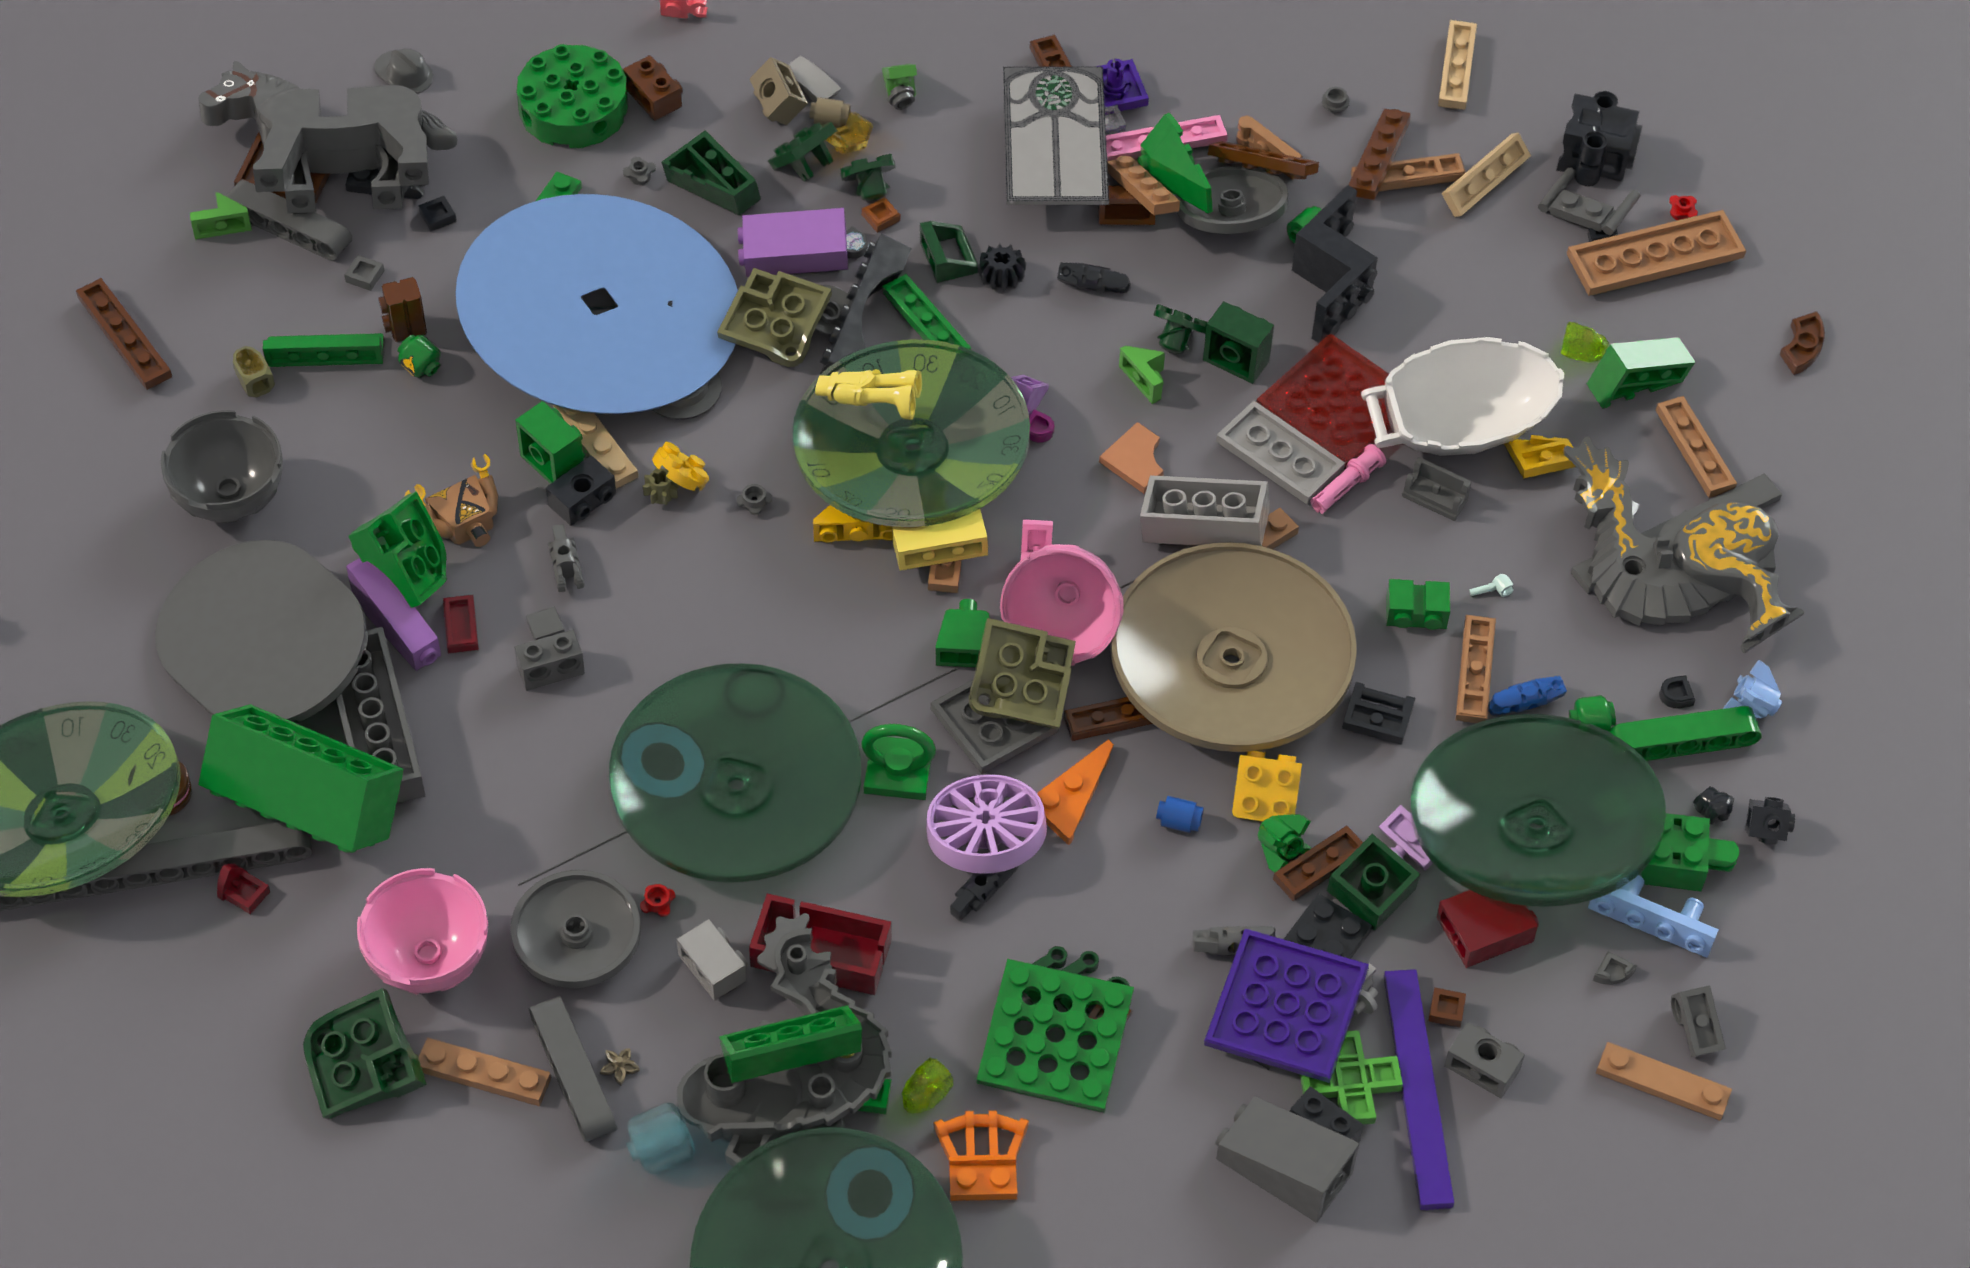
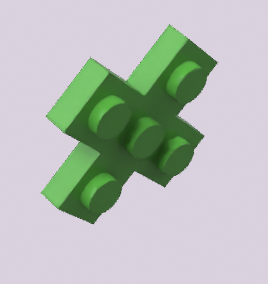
M1359 1030L1347 1031L1330 1083L1300 1074L1303 1094L1311 1086L1326 1098L1337 1097L1338 1106L1363 1125L1375 1124L1376 1122L1372 1094L1402 1091L1403 1087L1397 1056L1365 1059Z

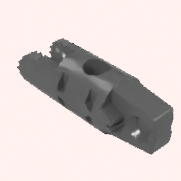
M564 524L552 526L554 541L548 542V547L553 562L558 591H566L565 579L574 577L577 589L584 588L585 584L574 538L567 539Z
M1272 926L1211 927L1208 930L1193 931V950L1196 952H1208L1212 955H1235L1245 928L1274 937L1276 928Z

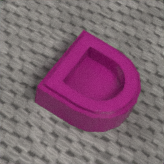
M1033 410L1028 417L1030 440L1037 443L1046 442L1053 437L1054 421L1048 415Z

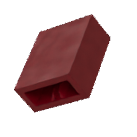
M1508 875L1440 901L1436 916L1466 968L1534 942L1537 928L1539 927L1536 914L1532 910H1528L1523 901V894L1517 885H1513Z

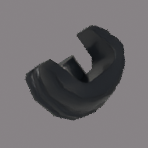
M1709 786L1694 799L1693 804L1695 809L1702 813L1705 818H1710V824L1713 825L1716 818L1721 821L1729 819L1733 809L1734 797Z

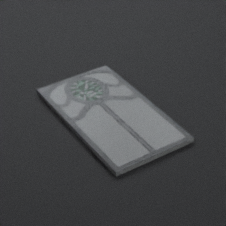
M1003 67L1007 205H1109L1103 67Z

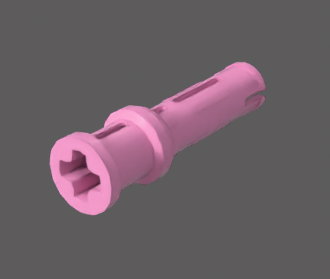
M1368 444L1358 458L1348 461L1343 473L1310 500L1313 509L1318 513H1325L1330 506L1344 496L1357 483L1366 482L1370 474L1377 467L1381 468L1386 464L1384 453L1375 445Z

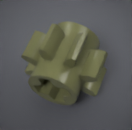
M655 468L650 475L645 474L643 495H651L652 504L667 505L672 498H678L677 488L680 486L666 477L669 472L666 469Z

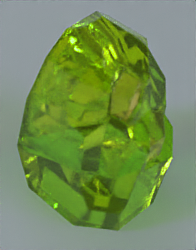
M1567 322L1561 354L1570 359L1585 362L1601 360L1606 349L1609 347V342L1605 336L1597 333L1595 329L1579 325L1577 322Z
M928 1058L906 1081L902 1090L904 1109L908 1113H922L932 1109L952 1089L954 1078L949 1070L937 1059Z

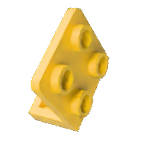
M1247 751L1246 756L1240 755L1232 814L1237 818L1264 821L1275 815H1294L1302 763H1296L1295 756L1278 754L1277 760L1266 759L1265 752Z

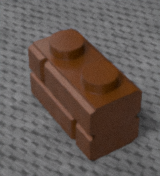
M411 277L402 279L399 283L394 281L383 284V296L378 297L382 314H386L381 316L385 333L391 332L395 342L404 341L410 335H426L427 328L422 298L416 279Z

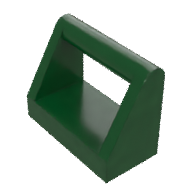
M935 221L920 223V244L936 283L978 273V263L962 226ZM955 238L964 261L946 258L940 241Z

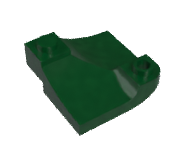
M384 988L378 989L323 1015L312 1023L306 1033L303 1043L304 1055L323 1118L329 1120L377 1101L392 1097L399 1098L427 1085L418 1055L413 1052L399 1023L388 990Z

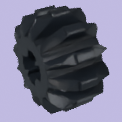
M999 243L997 248L988 246L986 252L981 253L978 273L983 281V285L990 284L992 290L1001 287L1005 291L1007 286L1015 289L1017 282L1023 281L1026 261L1022 257L1021 250H1013L1012 245L1005 248Z

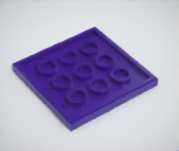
M1245 928L1207 1031L1204 1046L1330 1083L1369 970V964Z

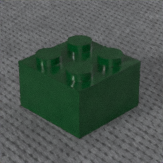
M1223 301L1206 325L1203 361L1254 384L1270 361L1274 324L1252 315L1238 306H1233Z
M1371 834L1331 874L1327 892L1353 914L1370 923L1372 930L1376 931L1416 890L1421 874L1374 834Z

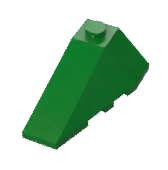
M1166 113L1141 143V156L1138 157V163L1171 193L1207 214L1212 213L1211 186L1200 164L1195 165L1190 144H1183L1180 136H1183L1181 126L1171 113Z

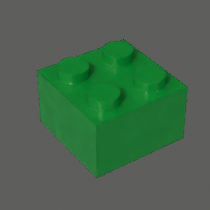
M542 401L515 419L520 456L550 484L584 461L585 455L582 450L581 440L583 437L576 426H570L556 408L551 409Z

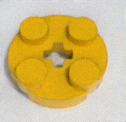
M665 442L652 457V461L658 469L663 466L669 471L666 477L688 490L695 491L698 486L699 491H702L709 481V476L703 469L705 466L704 461L695 455L688 457L680 452V449L671 442Z

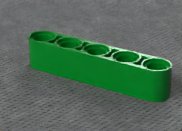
M1739 706L1621 723L1609 730L1608 738L1616 761L1621 764H1629L1747 747L1760 741L1762 734L1753 709L1749 706Z

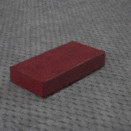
M473 595L443 598L448 654L479 650Z

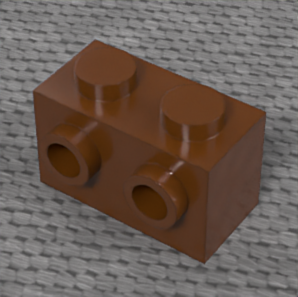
M651 55L623 68L627 79V91L654 121L682 107L681 95L683 94V89L676 79L673 80L668 75L664 65L657 63Z

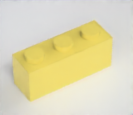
M965 510L960 513L948 514L949 517H946L947 515L932 516L924 519L926 526H892L893 545L899 570L987 556L988 539L981 510Z

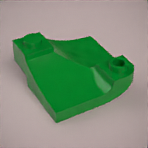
M417 491L406 495L395 505L367 523L362 524L348 536L353 550L359 555L362 563L368 561L382 571L399 589L410 608L421 605L447 581L445 546Z

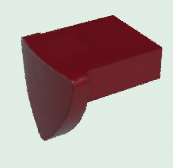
M223 865L217 883V897L222 901L227 900L248 914H251L270 893L269 885L249 874L239 865Z

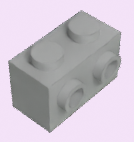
M709 919L677 938L679 957L714 1001L746 982V967L748 964L745 957L739 950L734 951L724 930L721 927L716 929Z

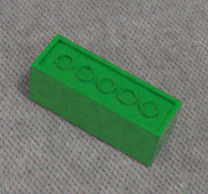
M249 704L212 715L198 785L210 790V793L214 796L227 797L234 800L235 804L239 807L252 808L261 812L260 815L265 818L280 820L286 823V826L290 829L303 830L312 834V838L315 840L328 841L337 845L338 849L343 852L354 853L359 849L374 846L376 843L389 839L404 769Z

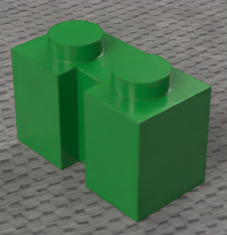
M1389 579L1386 594V626H1396L1399 628L1418 627L1430 630L1447 629L1450 616V582L1425 581V585H1414L1413 580Z

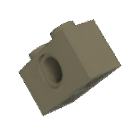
M770 57L750 78L754 88V95L760 100L763 113L770 121H777L787 125L808 104L790 65Z

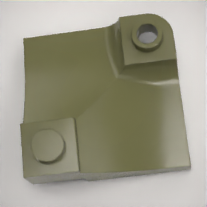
M753 268L745 286H740L717 331L718 338L761 352L777 364L795 367L805 359L810 348L813 332L832 296V291L828 287L781 271L774 275ZM790 352L796 353L793 356H787Z
M987 618L976 671L969 694L971 709L983 716L1008 718L1058 730L1072 670L1071 663L1076 641L1047 635V631ZM979 696H987L989 704L982 705L979 702Z

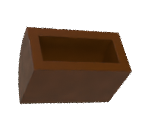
M1108 186L1109 205H1098L1099 225H1155L1156 215L1148 211L1123 186Z

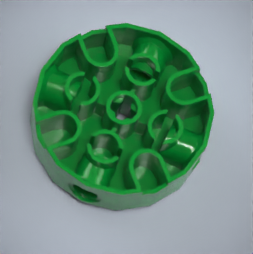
M559 44L552 49L541 52L537 56H533L519 74L517 81L519 116L530 134L539 141L552 146L554 143L569 144V148H584L601 143L619 131L624 122V116L628 109L626 75L619 62L604 50L586 45Z

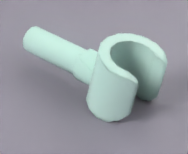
M1499 574L1493 579L1492 583L1469 589L1471 597L1497 590L1501 597H1506L1513 593L1514 589L1512 586L1514 584L1507 575Z

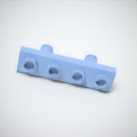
M1629 873L1621 889L1598 880L1588 909L1708 958L1719 929L1698 921L1704 908V904L1700 900L1688 898L1681 913H1678L1639 897L1644 879L1638 874Z

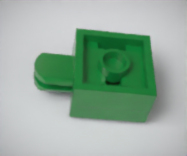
M1646 811L1640 830L1639 875L1644 879V885L1702 892L1708 869L1731 872L1734 869L1740 853L1739 847L1734 841L1709 838L1710 818Z

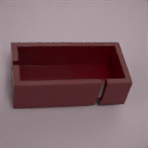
M766 894L749 946L750 967L771 971L761 966L757 962V957L766 948L765 935L774 932L776 929V918L780 916L787 919L796 918L794 899ZM801 901L799 906L800 916L806 913L810 917L806 928H812L811 950L815 953L831 952L830 964L832 969L836 970L837 982L835 986L875 995L882 974V965L885 964L891 944V921Z

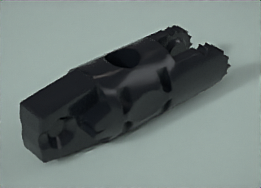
M1061 262L1059 266L1058 281L1077 288L1102 293L1107 291L1120 292V294L1127 293L1131 288L1130 280L1126 274L1111 271L1110 268L1085 263Z
M1017 866L998 874L974 873L955 893L957 899L950 906L951 915L961 921L972 910L977 912L1019 867Z

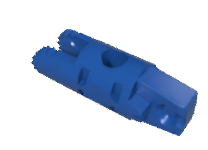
M1561 676L1538 678L1516 684L1495 693L1488 704V712L1493 716H1501V714L1505 715L1512 712L1519 713L1555 701L1565 696L1567 690Z

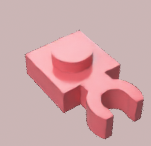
M660 0L661 16L688 19V15L691 13L696 17L705 18L708 7H706L707 0Z

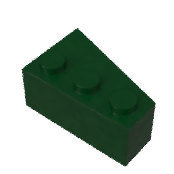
M706 130L661 162L668 182L737 215H741L761 200L756 180Z

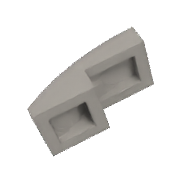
M799 56L788 64L801 90L813 102L816 103L818 97L831 99L839 93L841 88L824 71L808 59Z

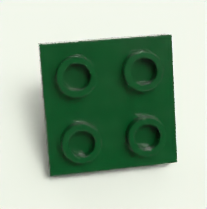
M818 122L810 128L806 127L794 135L795 139L775 148L773 151L776 155L767 161L773 170L790 164L803 181L811 179L814 175L804 155L811 151L824 167L827 164L833 163L834 160L824 141L837 132V129L832 122L822 126Z

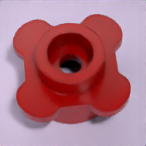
M1673 195L1669 198V203L1672 205L1670 215L1678 221L1697 216L1698 211L1695 209L1697 200L1695 197Z
M649 885L645 888V899L640 903V909L644 913L654 912L658 913L661 917L668 916L671 912V901L676 898L674 890L668 889L664 885ZM657 899L661 900L659 903L655 902Z

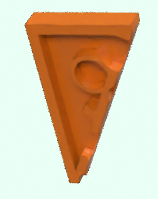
M1109 739L1037 793L1043 803L1046 824L1068 845L1074 839L1077 826L1083 819L1086 806L1090 803L1098 786L1100 775L1110 759V753L1114 744Z

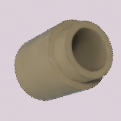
M818 97L816 103H811L810 119H814V124L820 122L821 126L832 122L835 128L848 126L851 104H844L842 100Z

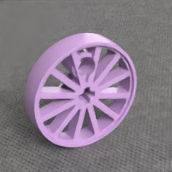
M989 774L967 777L941 790L929 806L926 829L931 850L945 864L965 872L987 874L1015 868L1032 858L1045 840L1047 824L1043 803L1030 786L1011 777ZM975 797V805L968 798ZM1005 797L1010 798L1009 800L1003 803ZM1029 822H1036V825L1028 824V823H1029ZM950 836L949 838H947V839H945V840H942V839H941V837ZM1015 836L1024 837L1026 839L1024 841H1020ZM969 842L965 851L958 850L959 847ZM1003 843L1009 849L998 852L997 846ZM979 848L989 849L990 853L980 854L977 852Z

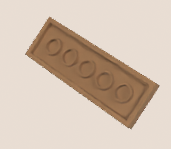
M1724 210L1571 246L1567 250V256L1588 296L1742 259L1746 253V249Z

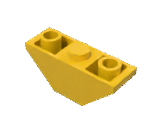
M831 505L813 519L814 542L893 540L892 526L878 525L854 518Z

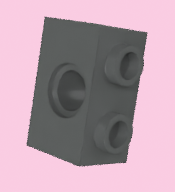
M1467 1022L1448 1050L1444 1066L1502 1099L1519 1073L1525 1054L1520 1052L1513 1044L1504 1043L1493 1037L1483 1027L1474 1026ZM1485 1055L1492 1060H1484L1480 1056Z

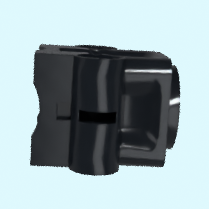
M1609 91L1597 92L1594 97L1575 93L1571 106L1573 117L1566 125L1562 142L1564 152L1559 157L1557 171L1565 172L1567 168H1573L1576 172V181L1580 185L1589 187L1597 184L1600 177L1623 181L1625 169L1632 170L1643 126L1637 124L1640 111L1617 106L1618 99L1616 95Z

